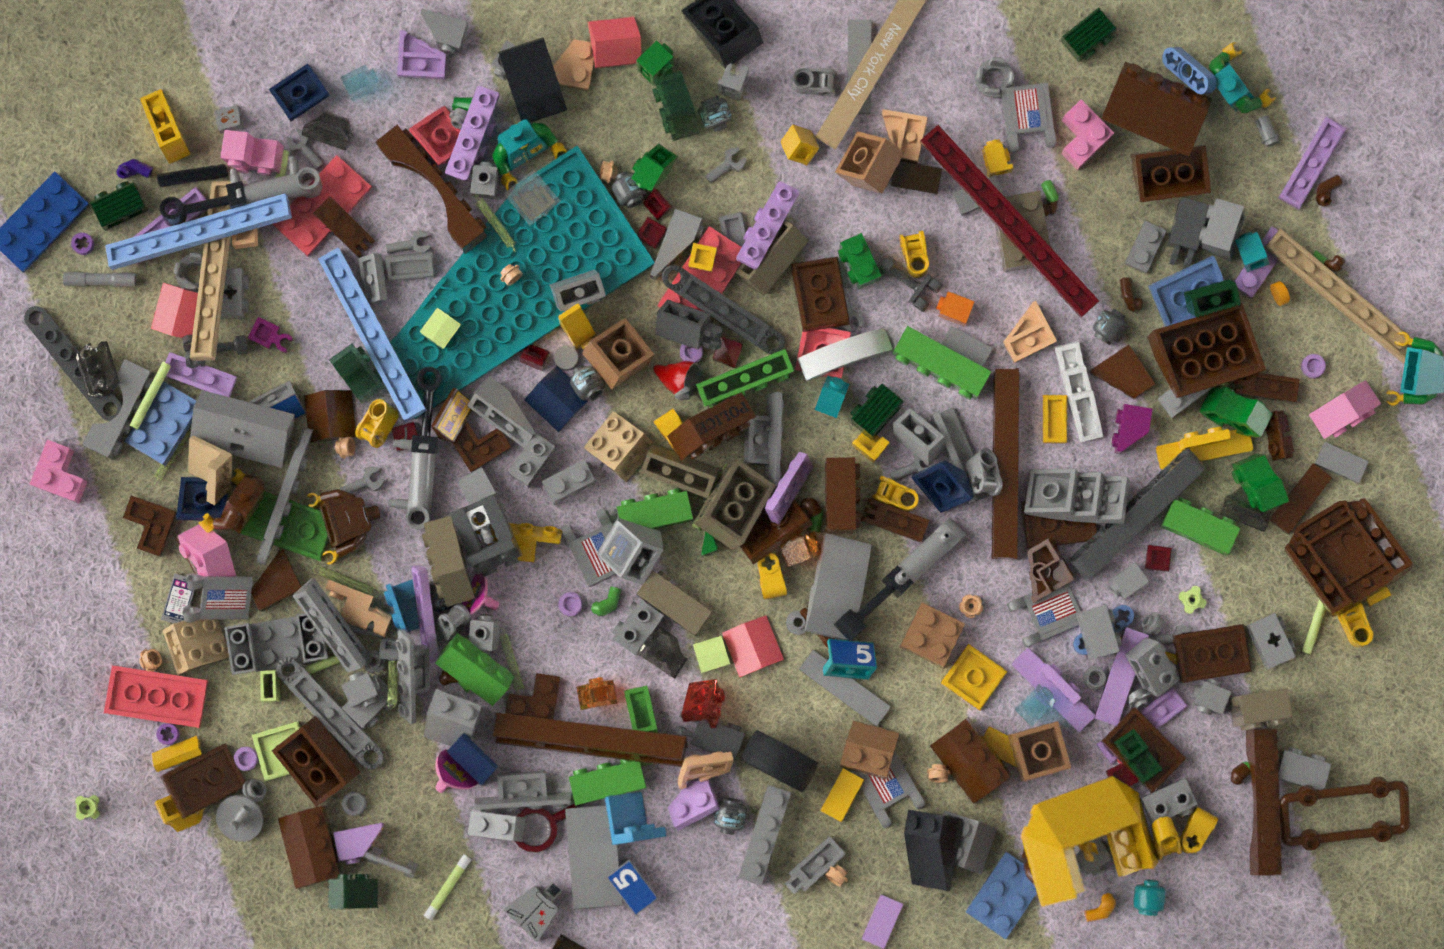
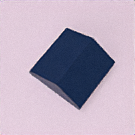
M308 63L269 88V91L290 122L330 96Z
M556 366L534 387L524 401L559 433L588 403V400H582L577 396L570 385L571 378Z
M945 460L911 477L940 513L967 502L974 497L965 471Z
M181 477L176 520L203 521V515L207 513L213 519L221 518L229 499V491L216 505L207 502V481L199 477Z
M465 733L447 751L481 786L485 785L499 767Z

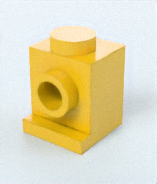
M1000 139L986 142V146H983L982 154L988 178L994 175L999 176L1011 173L1013 164H1007V162H1010L1008 148H1003Z

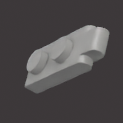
M829 836L788 873L791 878L784 884L793 894L801 888L806 891L830 869V866L837 863L845 855V852Z

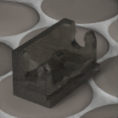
M100 342L94 349H92L91 343H88L80 353L76 354L87 396H110L120 382L108 342Z

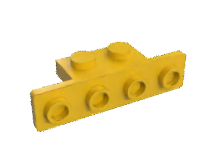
M1222 427L1208 429L1207 434L1199 435L1198 431L1184 434L1185 438L1179 442L1159 445L1155 450L1159 468L1163 470L1185 449L1189 448L1200 461H1206L1250 452L1253 450L1252 440L1250 436L1236 433L1237 430L1229 431V429L1222 430Z
M476 517L473 518L475 524L479 526L485 523V521L479 522ZM509 523L522 552V556L518 557L519 561L535 562L537 541L554 544L561 543L562 529H557L554 526H533L530 523ZM489 525V528H491L490 532H492V536L494 537L492 542H499L492 525Z

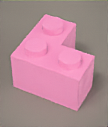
M1082 99L1062 119V122L1077 137L1063 149L1061 154L1079 170L1114 135V132Z
M225 130L220 158L228 163L227 166L237 169L239 173L248 174L249 170L257 171L259 175L271 176L272 173L280 174L284 145L277 140L254 138L248 132Z
M1365 380L1312 412L1309 416L1324 439L1332 434L1336 438L1347 431L1346 425L1351 424L1354 427L1375 414L1374 408L1381 403Z
M47 440L30 485L80 503L88 481L66 472L74 450Z
M197 525L178 535L181 544L179 545L180 553L184 558H188L197 568L198 575L236 576L227 541L213 530L207 533L200 525Z

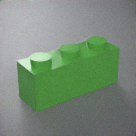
M681 488L667 491L668 495L659 497L658 493L644 496L643 501L635 502V499L621 501V506H616L620 519L651 529L693 521L687 491L682 492Z
M1184 498L1174 499L1170 503L1160 527L1227 556L1240 530V527L1235 526L1236 522L1227 517L1219 519L1213 516L1214 512L1207 508L1201 507L1200 510L1191 506L1192 502Z
M458 633L442 649L435 662L436 665L491 706L505 694L515 677L507 668L502 667L488 654L482 652L468 639Z
M620 759L619 765L611 766V763L608 762L596 765L597 770L588 772L587 768L573 771L574 776L569 777L575 805L646 788L640 762Z

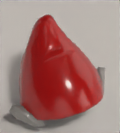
M685 360L668 365L656 364L653 368L656 376L666 389L673 393L675 398L680 401L691 399L697 389L695 384L705 381L703 368L692 361Z

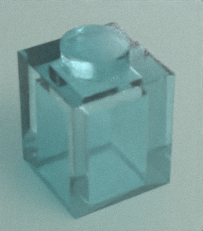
M366 64L340 77L352 102L378 90L376 83L379 80L374 70L369 71Z
M1038 684L1018 704L1015 710L1033 726L1053 706L1056 700L1048 688Z

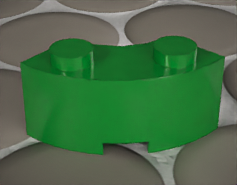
M1228 387L1212 388L1199 410L1202 415L1217 425L1223 427L1224 424L1234 427L1237 430L1236 433L1250 437H1261L1273 415L1262 401L1242 397Z
M1257 453L1232 464L1234 469L1232 471L1233 479L1236 484H1241L1252 508H1258L1260 511L1265 512L1289 502L1282 479L1273 472L1265 455Z

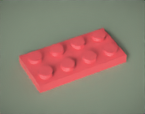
M337 155L319 173L322 182L321 193L314 198L304 196L296 198L290 204L292 218L272 224L307 257L331 233L313 212L330 196L349 213L372 189L369 183Z
M709 226L698 244L717 248L712 272L695 268L694 270L689 269L690 256L682 268L723 294L742 264L736 260L742 247ZM680 273L677 274L672 284H677L680 281ZM669 288L657 305L661 308L666 300H670L702 311Z
M112 665L104 713L200 728L208 680Z

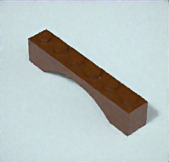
M398 125L394 126L375 141L376 145L393 166L417 173L437 189L446 208L447 231L464 254L468 253L487 238L484 231L487 228L479 217L474 219L469 213L472 208L465 199L460 201L455 194L458 191L451 182L445 183L442 180L441 176L443 173L435 163L433 165L429 164L426 160L429 156L421 146L415 147L412 143L414 138L406 128L401 130Z
M1277 729L1246 730V754L1253 788V831L1249 851L1250 875H1282Z

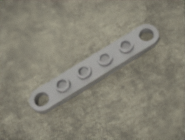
M304 427L300 436L302 437H299L301 440L298 441L266 529L264 540L260 546L262 550H259L260 553L257 555V563L266 565L275 538L280 539L284 526L280 524L283 516L288 517L292 506V503H289L290 496L297 493L300 481L297 480L299 471L304 472L308 462V458L305 455L313 434L312 429Z
M285 657L281 659L276 666L278 677L363 767L367 769L379 767L384 759L382 749L295 658ZM289 662L295 666V673L292 676L283 674L282 666L284 663ZM369 750H374L378 754V760L374 764H370L365 760V753Z

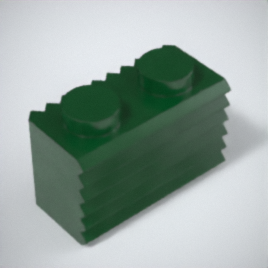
M1098 7L1063 35L1060 41L1078 62L1083 58L1087 61L1097 53L1095 49L1102 44L1105 47L1115 38L1113 34L1116 31V27Z
M122 182L116 186L117 190L107 193V191L101 192L94 196L95 200L90 202L101 227L105 231L148 211L134 182Z
M1229 279L1184 292L1188 313L1198 318L1200 315L1217 313L1218 310H1226L1227 307L1231 309L1232 306H1240L1241 304L1237 284Z
M881 384L878 388L873 386L865 396L868 400L863 405L857 404L850 413L853 416L850 423L871 441L874 440L893 416L902 408L904 403L899 396L884 384Z
M338 874V879H330L328 881L329 909L378 908V879H370V874H355V879H352V874Z

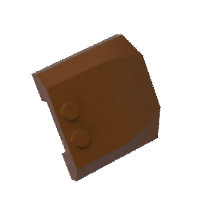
M1366 498L1360 499V501L1347 502V500L1336 502L1300 524L1289 543L1285 546V552L1332 617L1345 613L1394 583L1414 566Z

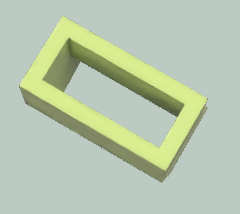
M437 308L420 333L441 349H444L461 324Z
M722 636L693 644L701 673L730 664Z
M260 671L261 702H281L280 678L276 671ZM268 675H272L273 698H269Z

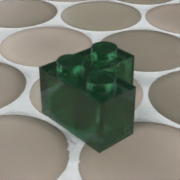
M681 70L655 78L656 88L652 89L655 102H660L662 108H659V113L665 134L670 133L672 141H676L700 133L695 108Z
M351 343L329 359L361 404L385 388L381 383L383 380L377 369L372 370L367 364L371 360L361 346L356 348Z

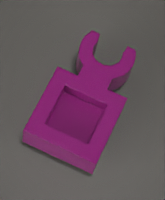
M260 317L257 318L247 337L249 340L268 349L271 348L272 344H275L277 349L283 353H287L288 350L281 346V342L285 339L293 341V338L288 334H278L280 327Z

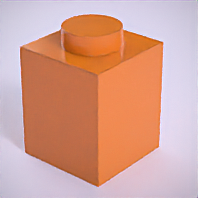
M948 291L946 297L941 296L936 309L940 310L938 317L965 327L975 301Z

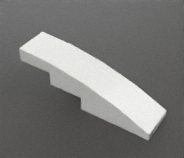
M1075 341L1054 347L1080 443L1104 437L1094 393L1091 390L1079 342Z

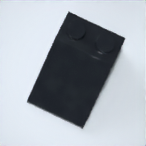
M695 0L681 10L705 46L724 69L730 63L733 65L763 44L758 26L734 0Z
M543 37L498 52L521 121L527 119L531 123L568 111Z
M908 809L904 837L913 885L944 891L951 890L963 819Z

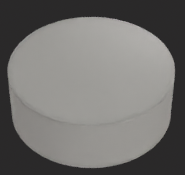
M562 346L555 352L554 360L560 369L571 370L578 363V354L573 347Z
M349 792L342 800L343 810L351 816L362 814L367 806L366 798L359 792Z

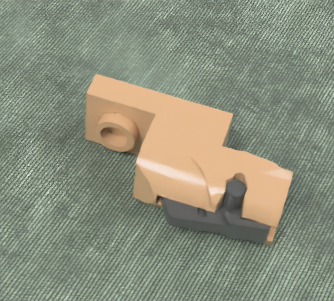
M328 580L325 589L331 591L329 596L342 601L344 597H347L341 616L350 624L353 632L380 638L386 637L393 620L392 615L384 612L377 606L375 608L372 607L376 598Z

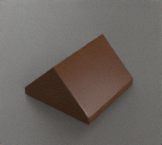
M323 390L304 396L307 428L313 430L310 443L339 440V438L345 437L357 438L355 435L356 425L352 390Z

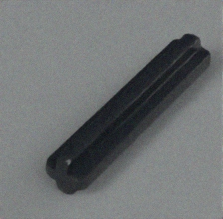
M225 164L166 172L158 174L157 181L160 187L226 178L228 170Z

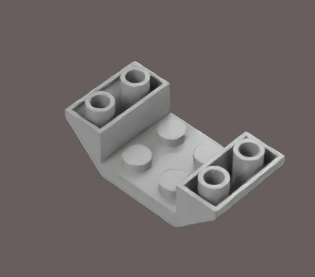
M305 613L297 614L295 617L261 623H246L224 627L232 675L274 670L278 662L285 657H293L301 665L328 659L326 642ZM287 662L283 664L282 668L291 667L294 665L292 663Z

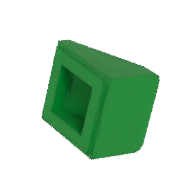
M707 532L704 535L701 557L713 554L719 550L715 538Z

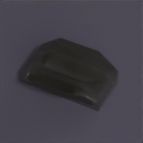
M328 111L310 120L303 127L301 134L302 136L345 151L354 139L349 119Z
M1242 486L1233 494L1225 496L1220 515L1262 532L1266 531L1269 524V511L1262 512L1258 508H1252Z
M659 627L654 633L650 634L636 653L674 679L688 660L681 653L678 638L662 627Z

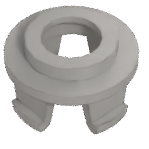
M992 57L991 60L985 61L977 69L975 83L983 95L990 98L1002 97L1001 88L1013 86L1015 74L1011 67L1004 62L1003 58ZM997 71L1002 75L1003 82L1000 87L991 88L987 85L986 76L989 72Z
M191 252L190 255L182 258L180 262H176L174 274L182 288L198 292L199 282H191L188 279L187 272L192 266L201 267L202 254Z

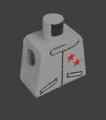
M553 882L543 892L538 887L533 886L503 911L538 942L560 909L553 901L562 893V890Z

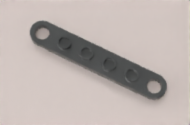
M671 265L665 268L662 273V281L666 287L705 313L710 314L711 317L764 352L773 354L783 350L785 340L781 333L682 267ZM673 270L678 271L681 276L677 284H671L668 280V274ZM770 336L778 338L779 343L775 349H769L766 345V341Z
M39 306L29 308L24 315V321L28 328L97 413L108 422L114 419L122 408L118 398L48 312ZM35 312H40L43 315V321L38 325L31 323V315ZM109 403H114L117 406V412L113 416H107L104 412L105 406Z

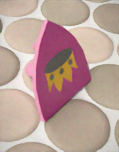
M475 573L471 582L475 599L462 602V605L468 609L470 615L477 611L481 605L496 610L499 602L487 596V578L483 577L482 573L478 575Z
M446 749L436 758V771L440 779L435 787L438 792L443 793L448 786L460 790H469L479 784L447 753Z

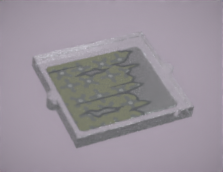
M532 170L523 179H518L516 184L504 193V196L529 226L533 225L542 216H547V212L560 203L557 196L535 170Z

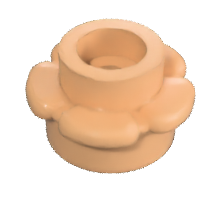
M613 160L610 162L603 161L601 165L600 180H605L606 183H610L611 179L615 180L617 176L618 166L614 165Z
M507 265L501 271V281L505 282L508 286L517 282L523 274L519 270L520 266Z
M352 437L339 438L335 442V451L341 458L345 459L348 456L354 455L355 441Z
M965 595L959 604V609L966 617L974 618L975 615H980L983 610L982 600L977 595ZM969 604H973L974 607L969 608Z
M145 649L140 653L141 657L139 660L143 669L154 672L161 665L162 657L157 650Z
M934 764L932 768L927 770V774H929L928 780L936 783L947 782L948 775L951 772L946 770L945 765Z
M839 865L830 866V869L825 874L829 881L839 887L848 881L845 877L847 872Z

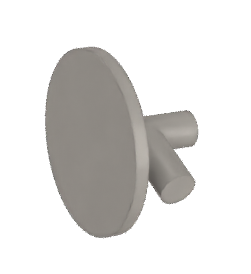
M234 795L226 798L219 805L216 812V822L220 831L234 841H249L255 838L263 827L264 817L261 808L254 800L243 795Z

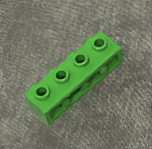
M909 326L906 327L893 351V355L896 356L895 360L906 366L910 363L917 367L916 371L926 377L932 375L938 378L937 382L946 388L952 386L958 389V394L968 400H971L972 397L977 399L992 372Z
M783 349L695 384L703 406L709 405V407L723 402V399L733 397L741 392L746 396L745 391L754 388L756 392L768 387L767 382L776 379L777 383L790 378L789 373L793 372L794 369L786 349Z

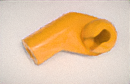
M1103 894L1101 896L1102 902L1098 908L1085 910L1087 922L1106 919L1110 916L1116 907V899H1114L1113 894Z

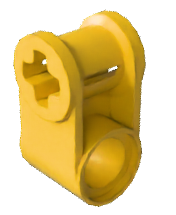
M923 230L919 231L918 234L899 235L908 274L913 278L923 277L929 267ZM914 261H920L924 264V268L917 271L912 268L911 264Z
M376 399L370 404L363 419L357 425L356 437L370 442V445L374 448L381 447L398 421V410L386 401Z
M672 408L653 422L674 449L667 435L683 422Z
M880 476L879 480L881 482L876 493L872 494L871 497L873 500L906 512L916 509L919 501L916 491L890 478ZM909 494L914 497L915 502L911 506H905L901 502L902 496Z
M770 553L766 557L775 561V564L772 565V570L762 567L761 563L765 562V557L758 561L759 580L764 600L787 595L778 557Z
M1361 603L1337 616L1352 646L1361 648L1372 641L1373 631ZM1356 630H1362L1366 634L1364 642H1359L1355 638Z
M1196 806L1179 837L1182 851L1185 853L1200 851L1216 826L1218 817ZM1194 837L1193 842L1196 846L1188 847L1189 843L1186 841V838Z
M1161 817L1155 820L1151 826L1153 833L1152 841L1158 860L1163 859V856L1176 852L1181 854L1180 838L1170 817Z

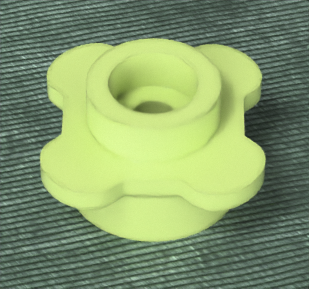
M1193 586L1187 592L1182 591L1179 593L1178 598L1182 601L1185 607L1184 611L1188 614L1193 613L1197 608H1204L1207 602L1202 598L1200 594L1201 589L1198 586Z
M92 795L90 798L78 796L75 800L77 804L76 817L79 820L87 817L97 819L100 816L98 811L99 798L96 795ZM87 805L90 806L89 810H86L85 808Z

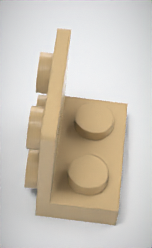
M612 412L587 442L584 449L627 482L645 460L653 442L616 412Z
M192 436L189 439L188 472L207 481V502L216 505L231 489L232 454L205 440Z
M200 619L189 623L181 621L162 630L177 675H182L194 668L229 658L228 646L218 619Z

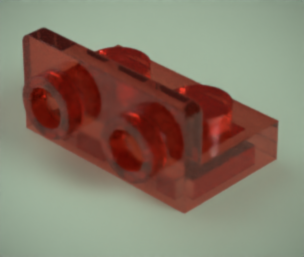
M716 679L689 683L681 713L684 722L707 719L710 728H716L718 719L721 718V706L725 701L724 690L719 687Z

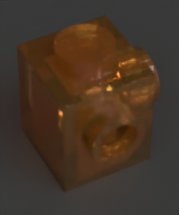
M815 531L805 535L799 533L780 546L782 556L786 560L788 567L821 555V547Z
M603 677L589 679V684L576 687L580 710L618 704L613 680L603 681Z

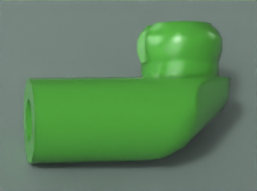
M610 586L607 599L600 602L596 601L592 604V613L597 614V616H605L615 611L622 589Z

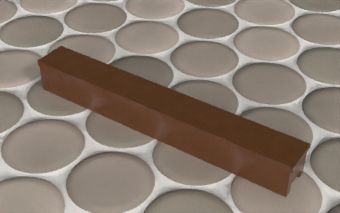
M1019 368L995 369L993 377V453L997 458V465L1003 485L1001 492L997 496H992V559H1012V561L1017 560Z
M497 712L495 715L496 722L493 737H496L495 742L497 744L682 767L686 748H688L686 736Z

